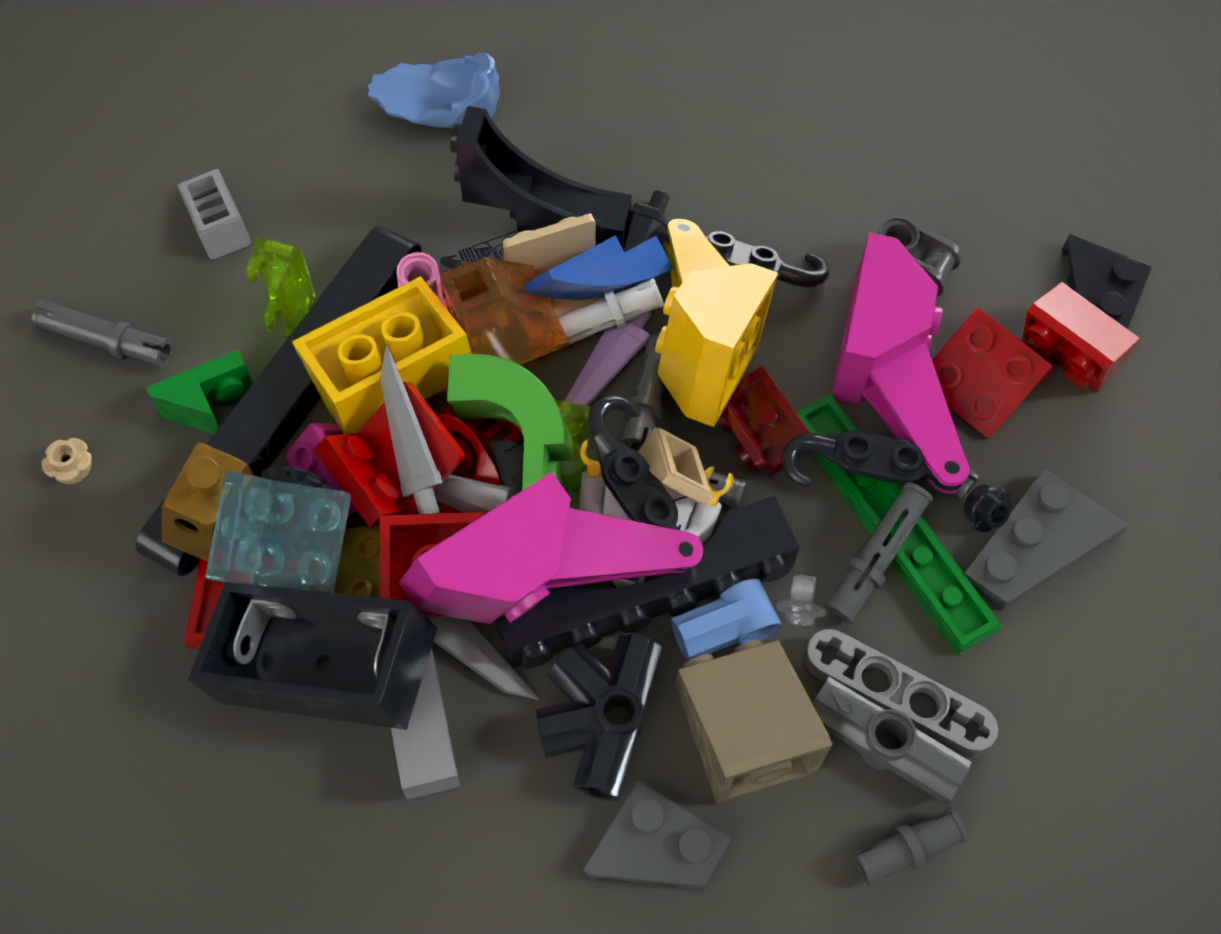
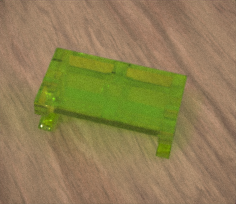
M255 237L252 243L254 252L247 265L246 274L249 282L252 284L258 279L260 271L270 300L264 313L265 326L268 330H271L275 325L276 317L283 314L287 324L285 335L288 339L317 301L302 249Z

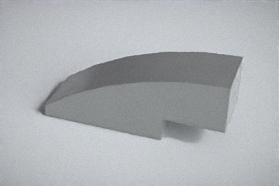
M432 648L407 730L391 728L401 787L406 799L460 787Z

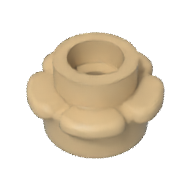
M80 439L57 440L47 447L45 451L46 458L42 460V470L48 477H54L60 483L75 484L82 481L89 474L92 465V455L87 452L88 446ZM66 456H70V457H71V458H70L69 460H67L66 462H62V459H63L64 457H66Z

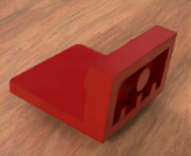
M979 307L972 312L932 359L947 406L986 438L993 437L1039 383L1045 386L1057 373L1053 365Z
M403 382L443 482L465 459V453L413 383ZM385 402L357 433L324 436L314 448V451L369 527L380 526V516L410 515L417 510L414 496L403 499Z

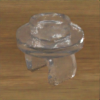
M797 574L796 577L794 576L791 600H776L775 604L776 610L784 612V621L798 625L813 626L815 618L826 617L827 608L813 604L817 577Z

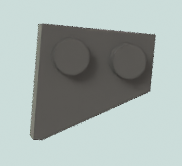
M638 780L584 867L583 875L592 880L608 878L634 881L633 884L655 886L660 883L674 885L676 888L704 890L732 838Z

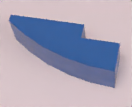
M614 236L546 271L523 286L528 294L552 299L604 298V294L612 291L616 294L630 289L651 278L655 279L674 268L657 236L626 252L623 251L617 237Z

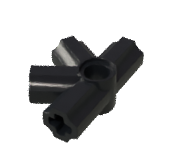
M634 633L630 635L619 634L608 670L579 643L577 646L570 647L564 652L547 673L548 678L571 702L535 710L545 758L583 750L573 782V788L585 793L587 796L604 801H618L636 738L641 731L643 714L663 649L661 645L656 644L648 637ZM623 707L632 714L633 718L627 724L614 725L608 722L604 715L611 708Z

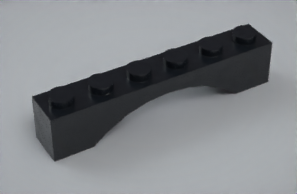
M772 496L729 511L717 532L703 546V556L700 562L686 572L663 574L650 581L623 588L589 590L560 587L548 589L550 592L548 596L510 623L505 615H503L494 623L510 666L516 668L523 665L527 669L535 668L549 662L553 658V654L570 647H575L579 643L588 649L598 644L604 635L621 630L622 633L635 632L648 625L651 618L668 612L671 616H678L689 612L698 605V601L715 595L719 598L725 590L742 581L755 578H763L764 582L778 580L791 571L800 547L776 497Z

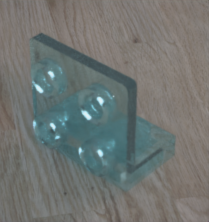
M225 471L205 579L334 593L351 495L343 491L275 481Z

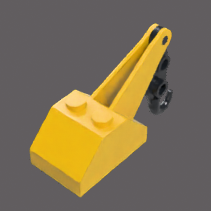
M675 219L668 224L664 243L667 257L674 269L669 271L672 288L667 295L663 308V314L669 316L668 325L662 328L655 347V353L661 354L657 374L687 418L714 427L758 350L776 280L794 286L815 287L823 284L828 279L829 266L820 257L807 253L804 257L805 261L817 269L815 271H807L783 262L778 257L777 252L770 247L752 246L737 241L731 234L722 231H714L709 236H704L695 223L685 219Z

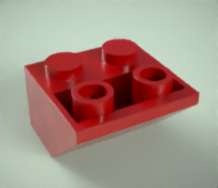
M1063 282L1034 302L1027 310L1022 336L1027 341L1025 344L1046 361L1052 359L1064 368L1063 375L1072 384L1083 390L1089 387L1097 394L1134 352L1140 340L1138 336Z

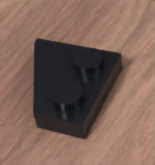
M1069 234L1062 248L1063 256H1068L1071 271L1067 278L1068 286L1128 329L1152 266Z

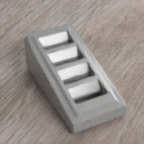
M219 169L212 170L177 185L210 259L220 258L251 244V238ZM218 190V192H215V193H213V194H210V195H208V196H205V197H203V198H200V199L194 201V199H197V198H199V197H202V196H204V195H207V194H209V193H212V192Z

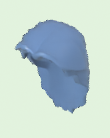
M478 52L473 56H465V58L439 61L434 65L400 63L397 67L387 70L384 74L372 75V82L367 85L369 89L367 95L374 102L378 103L389 116L399 117L409 122L426 126L453 129L455 124H462L467 106L486 109L492 119L500 95L499 74L496 71L495 60L489 54Z

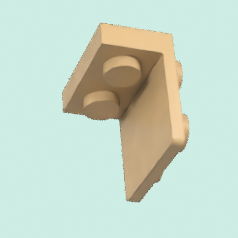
M586 214L577 218L568 217L554 225L534 231L519 232L503 241L507 294L523 331L604 299H552L528 294L523 286L546 271L595 246L596 222L592 214Z

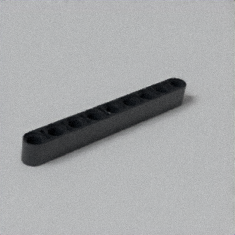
M381 225L375 226L206 445L247 463L254 477L262 478L261 471L271 467L321 399L292 341L399 288L397 266L400 260L408 254L422 253L421 245ZM163 500L141 529L136 541V550L138 553L179 576H186L199 564L200 558L162 542ZM188 521L184 523L185 527L198 531L197 527Z

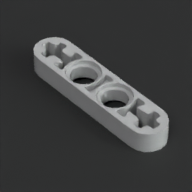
M824 629L815 633L810 639L804 655L805 666L809 673L820 681L826 683L827 679L831 677L884 710L896 709L904 712L911 718L916 729L959 755L968 758L978 757L984 754L996 741L999 731L997 720L989 710L840 631ZM828 645L837 649L836 658L838 660H833L830 665L820 661L822 653L819 650L825 651ZM853 657H856L860 661L856 665L850 679L844 676ZM868 668L881 669L889 678V689L878 693L870 691L862 682V672ZM915 693H925L931 696L937 705L936 715L931 718H922L916 715L910 708V696ZM950 707L956 712L950 718L952 721L944 729L939 724L947 715ZM970 720L979 724L977 733L981 735L973 742L964 738L966 729L963 726Z

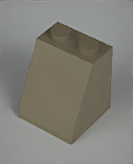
M761 640L749 641L737 646L733 650V654L716 659L711 654L697 656L684 663V668L678 670L675 687L716 805L817 773L832 747V742L779 640L764 645Z

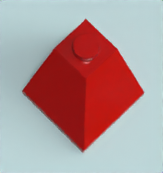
M484 512L380 516V598L410 601L399 582L416 558L485 515ZM422 611L428 618H454Z

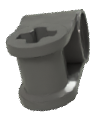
M893 216L884 220L877 233L897 238L938 286L937 297L945 290V279L950 271L955 270L963 259L962 252L955 243L931 233L902 216ZM940 252H943L944 255L942 256V258H938V254Z

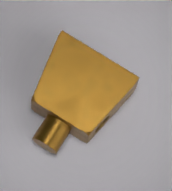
M198 442L162 505V542L210 563L234 520L238 508L243 503V500H240L242 492H249L251 488L248 482L254 475L248 464ZM186 521L192 523L197 527L198 531L185 527L184 523Z

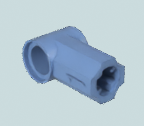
M756 578L733 585L720 595L719 600L671 618L670 624L676 644L687 661L697 656L712 654L736 643L741 645L753 640L763 641L774 635L782 627L760 580Z

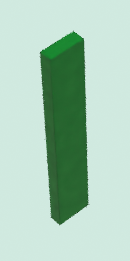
M831 393L797 410V413L811 433L829 435L858 430ZM812 453L872 536L880 521L901 493V487L895 483L847 473L822 455ZM900 515L882 543L884 547H886L903 521L904 517ZM921 516L891 564L955 654L959 656L998 633L1003 626Z

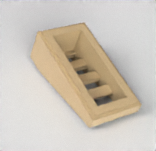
M655 427L638 451L649 464V471L665 486L696 502L707 505L712 495L697 448L667 431Z

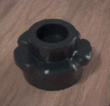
M986 484L977 486L969 493L965 500L964 514L971 522H974V528L980 532H988L992 528H998L1010 516V495L1004 488L998 490L995 486Z

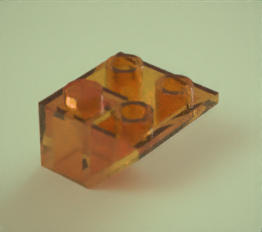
M484 257L440 274L447 305L453 318L467 334L471 354L497 356L521 365L569 346V340L549 298L528 294L523 286L538 277L533 265Z

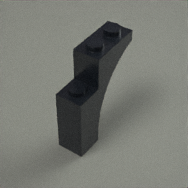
M467 106L462 124H455L453 127L450 141L451 152L457 153L454 180L460 182L463 202L510 210V218L516 220L518 232L534 231L557 224L568 217L577 218L586 214H592L596 222L595 246L616 236L623 249L631 218V194L614 192L583 184L548 169L512 144L492 121L486 109Z

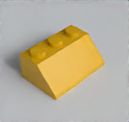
M421 276L292 341L324 404L344 434L357 433L384 403L380 376L386 344L402 381L412 382L424 399L448 388L450 355L471 354L467 334Z

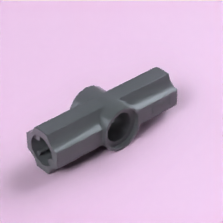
M831 677L827 679L813 703L827 732L859 751L863 760L869 766L878 770L892 771L946 805L952 800L969 771L971 761L916 729L911 718L904 712L896 709L884 710ZM887 731L893 734L898 741L899 749L889 750L878 743L875 732Z

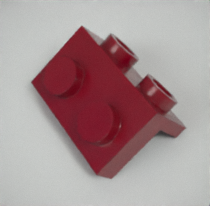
M762 364L739 381L717 420V423L726 433L732 430L740 441V444L735 449L746 466L752 471L758 468L771 477L783 469L781 455L785 445L796 436L811 433L771 373Z

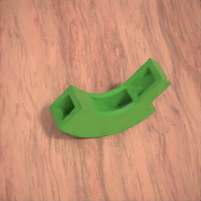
M484 354L450 355L447 402L459 419H501L516 425L522 430L524 437L522 491L553 472L561 484L559 461H574L573 443L568 425L546 386L530 371L504 358Z

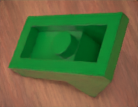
M235 350L150 385L146 389L162 419L215 434L219 425L211 406L238 399L243 393L248 391L253 382L239 350Z

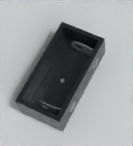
M225 582L188 681L221 704L407 730L437 627L412 601ZM327 659H331L329 666L321 670L322 663Z

